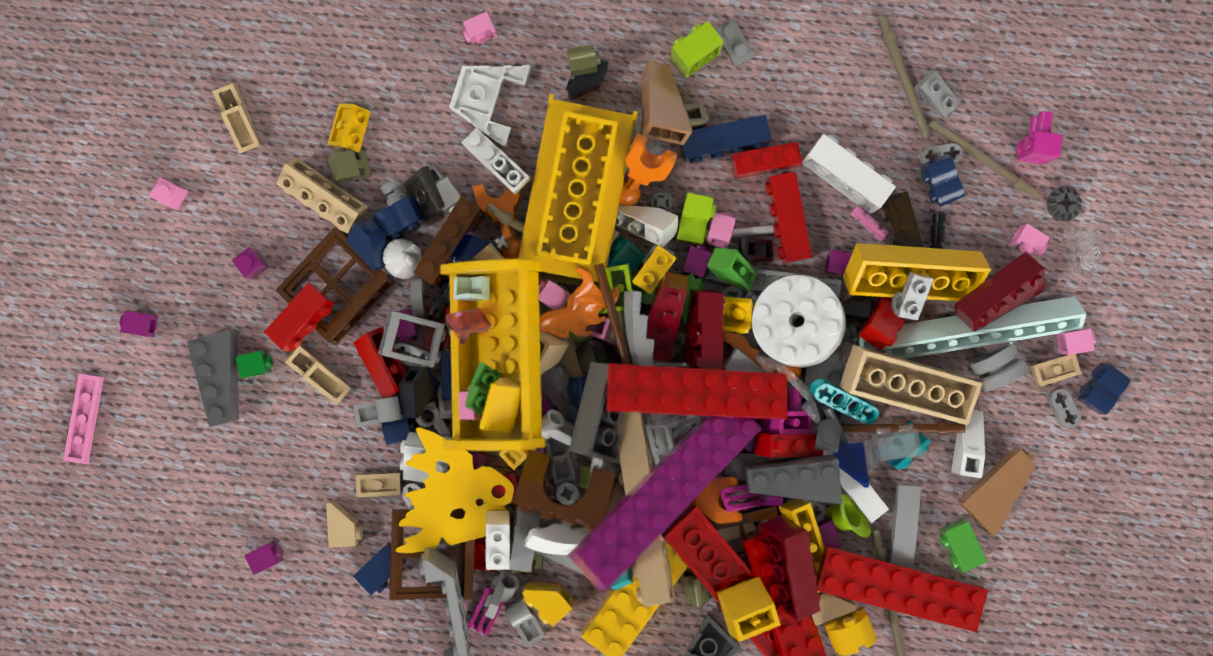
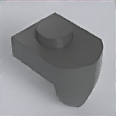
M833 419L821 421L818 425L815 448L837 453L841 435L840 424Z

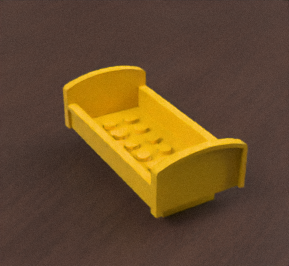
M549 94L545 124L518 257L520 260L541 262V271L538 272V278L546 279L547 277L559 283L580 286L583 282V276L577 272V267L580 266L591 273L593 282L601 289L595 265L603 263L606 272L627 166L626 156L630 150L633 129L638 114L637 111H633L632 115L556 100L554 99V94Z
M505 259L440 265V274L449 275L453 439L444 440V449L514 451L545 447V438H542L538 284V272L541 271V262ZM454 277H490V299L479 301L454 300ZM480 362L502 373L499 379L505 377L521 386V401L512 433L480 429L482 419L470 420L460 419L459 392L468 391V387H470Z

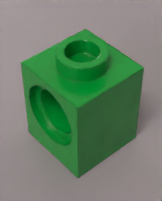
M257 351L235 357L240 378H249L272 372L273 359L267 351Z

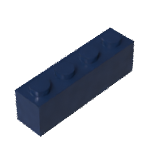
M762 115L692 130L685 144L681 145L684 162L690 161V164H697L703 162L702 158L711 157V160L723 158L724 154L730 152L734 154L745 152V149L749 148L754 150L766 148V145L771 142L767 117Z

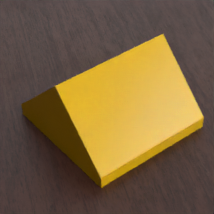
M505 377L491 384L480 429L512 433L521 401V386Z

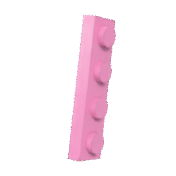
M89 374L78 375L64 461L82 464L89 463L104 377Z

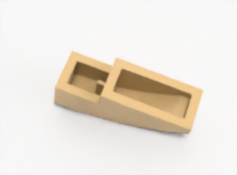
M236 82L212 91L222 111L220 114L239 153L260 146L257 132Z
M302 344L285 358L287 365L302 375L305 381L336 405L351 390V387L338 374Z

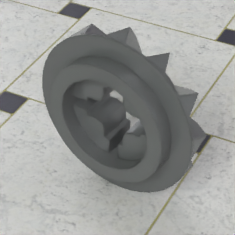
M1063 186L1054 189L1049 194L1047 209L1055 219L1069 221L1076 218L1081 212L1083 202L1081 201L1080 193H1077L1074 188ZM1065 198H1066V201H1068V202H1070V203L1073 202V204H1071L1070 206H1067L1066 209H1065V206H1064V205L1057 204V203H1060L1061 201H1064Z

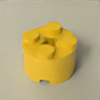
M858 607L854 612L824 623L835 652L840 656L858 653L859 647L865 645L867 649L877 641L876 633L864 607Z

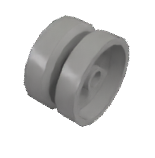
M1013 342L996 346L968 363L973 374H983L978 380L983 383L981 387L983 392L1003 387L1020 378L1028 371V367L1023 359H1014L1018 354V350Z

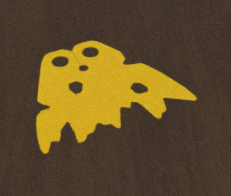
M417 428V434L426 453L412 455L411 459L406 461L405 464L428 473L429 478L423 480L425 488L404 494L411 499L414 509L407 512L406 517L399 522V526L422 528V530L416 535L405 538L406 544L396 548V552L415 553L425 551V548L429 547L435 549L439 546L441 538H444L448 544L455 545L485 537L487 511H508L504 506L512 501L513 484L492 467L481 466L474 470L472 455L466 450L444 449V440L446 438L423 428ZM437 461L446 462L449 464L450 469L446 473L437 471ZM495 485L505 487L506 493L502 498L492 496L491 490ZM477 499H483L484 503L482 506L476 505ZM462 508L465 511L464 518L456 519L451 517L450 513L452 510Z

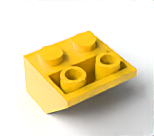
M759 577L751 578L717 592L729 634L739 642L780 625L775 605Z
M527 582L522 592L524 595L523 600L529 607L534 606L538 610V616L545 624L549 623L553 627L573 609L574 599L560 583Z

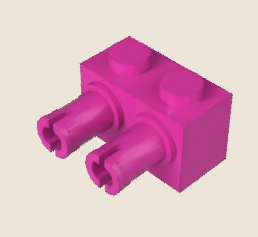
M1041 111L1039 116L1030 118L1028 136L1022 138L1016 145L1017 161L1043 165L1060 157L1063 135L1051 132L1053 112Z
M789 387L787 419H762L761 431L776 434H812L813 411L803 410L802 408L803 388Z

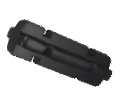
M945 213L933 214L932 222H934V225H932L931 230L932 246L930 248L943 249L941 245L944 243L945 225L943 223L946 221Z

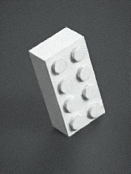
M823 134L802 160V164L854 203L860 205L869 214L880 209L896 188L892 184L893 181L886 175H879L875 172V168L870 163L862 162L856 158V153L851 149L841 147L836 138Z

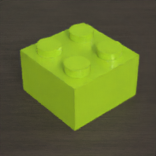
M709 21L703 25L698 23L691 29V34L686 37L681 36L673 42L674 46L672 47L670 59L685 79L721 52L724 41Z

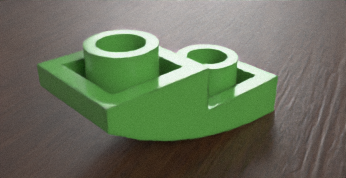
M480 362L470 384L465 407L483 416L491 384L496 382L502 373Z

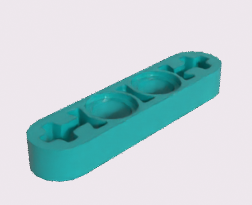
M817 379L810 386V393L816 400L863 423L870 424L879 416V410L870 401L850 394L838 385L825 379ZM820 389H826L827 393L825 394V392L821 391ZM841 394V398L833 402L835 395ZM857 401L854 408L848 409L852 402Z

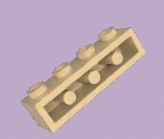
M298 158L285 163L276 183L284 192L294 196L303 205L310 207L322 218L329 220L339 230L346 233L351 232L356 222L362 221L368 209L367 205Z

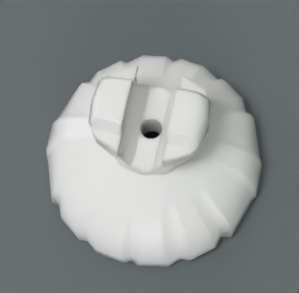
M402 238L389 242L383 252L385 268L391 275L400 279H409L416 275L413 271L422 259L421 249L413 242Z

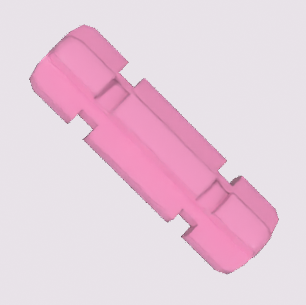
M860 205L856 206L852 210L851 216L856 220L859 219V223L871 234L874 233L876 239L883 241L889 232L884 227L881 228V224L869 213L866 214Z

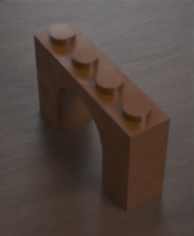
M461 196L413 273L440 288L444 279L448 276L440 274V265L449 264L456 248L468 232L472 231L475 233L486 215L482 209Z
M529 450L513 499L514 505L518 507L517 510L526 514H530L531 511L540 513V517L552 520L553 517L559 518L562 523L574 526L575 523L581 524L584 529L591 531L608 514L618 479L616 472L594 467L585 495L574 504L558 505L549 500L546 493V485L554 462L550 455Z

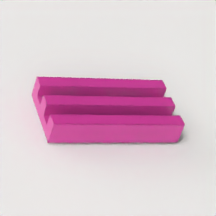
M746 485L724 488L719 491L727 512L754 508L762 504L761 500H756V497L759 495L757 493H750ZM747 492L746 494L727 497L728 494ZM750 499V502L735 505L730 504V502Z
M486 586L468 625L469 628L476 629L477 632H482L486 636H488L503 604V601H501L494 619H490L487 628L482 626L486 620L485 614L488 607H486L479 624H475V620L488 592H493V589H490L489 586Z

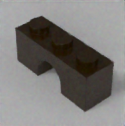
M908 191L889 196L882 205L886 221L891 223L895 239L892 242L893 246L924 248Z

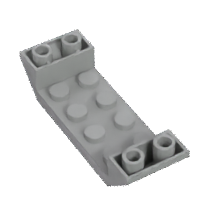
M425 548L424 554H421L422 562H419L421 576L425 575L426 583L441 581L442 592L447 594L445 608L447 616L450 615L449 631L450 636L454 637L455 644H453V649L444 650V656H470L471 645L456 562L437 549Z

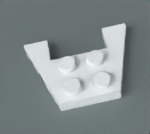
M462 66L449 106L450 110L506 148L512 129L511 127L491 122V118L503 81L506 80L526 86L531 66Z

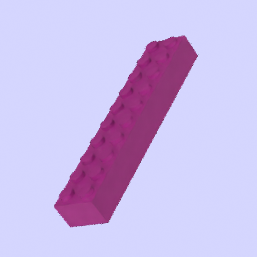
M705 416L567 555L598 590H608L762 428L753 418Z

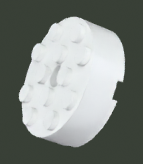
M793 275L773 282L761 293L754 306L752 328L756 341L767 355L791 367H810L828 359L841 344L846 328V318L840 300L826 284L813 277ZM799 316L804 317V324L796 328L794 325L795 320Z

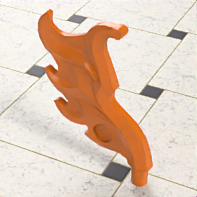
M580 266L577 267V272L583 276L582 284L567 298V306L548 310L539 316L540 331L549 332L559 338H569V331L579 337H587L593 334V331L586 330V326L599 324L606 319V316L599 317L598 315L602 309L606 308L601 289L593 282V276L588 270ZM617 286L615 287V290L611 292L614 303H616L619 298V289Z

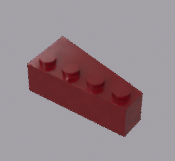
M1024 252L956 302V316L973 332L986 327L999 317L1045 291V268L1027 252Z
M666 272L654 293L653 299L645 310L644 316H648L646 339L654 340L652 360L666 363L671 361L686 297L688 276Z
M690 289L682 368L723 370V308L725 306L724 294L717 290Z
M782 516L760 524V532L766 534L768 541L764 543L766 551L771 553L774 564L771 565L772 571L780 581L777 587L785 613L799 622L819 612L820 596L817 592V577L813 568V555L810 550V535L808 531Z

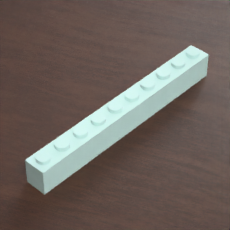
M1072 296L1020 305L975 332L959 317L951 316L904 324L900 331L896 333L898 338L890 347L887 345L881 351L860 336L858 346L907 359L1082 330L1086 312L1077 298Z

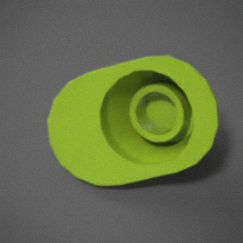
M843 493V504L834 503L826 510V514L839 530H853L863 538L869 537L871 534L870 521L850 497Z

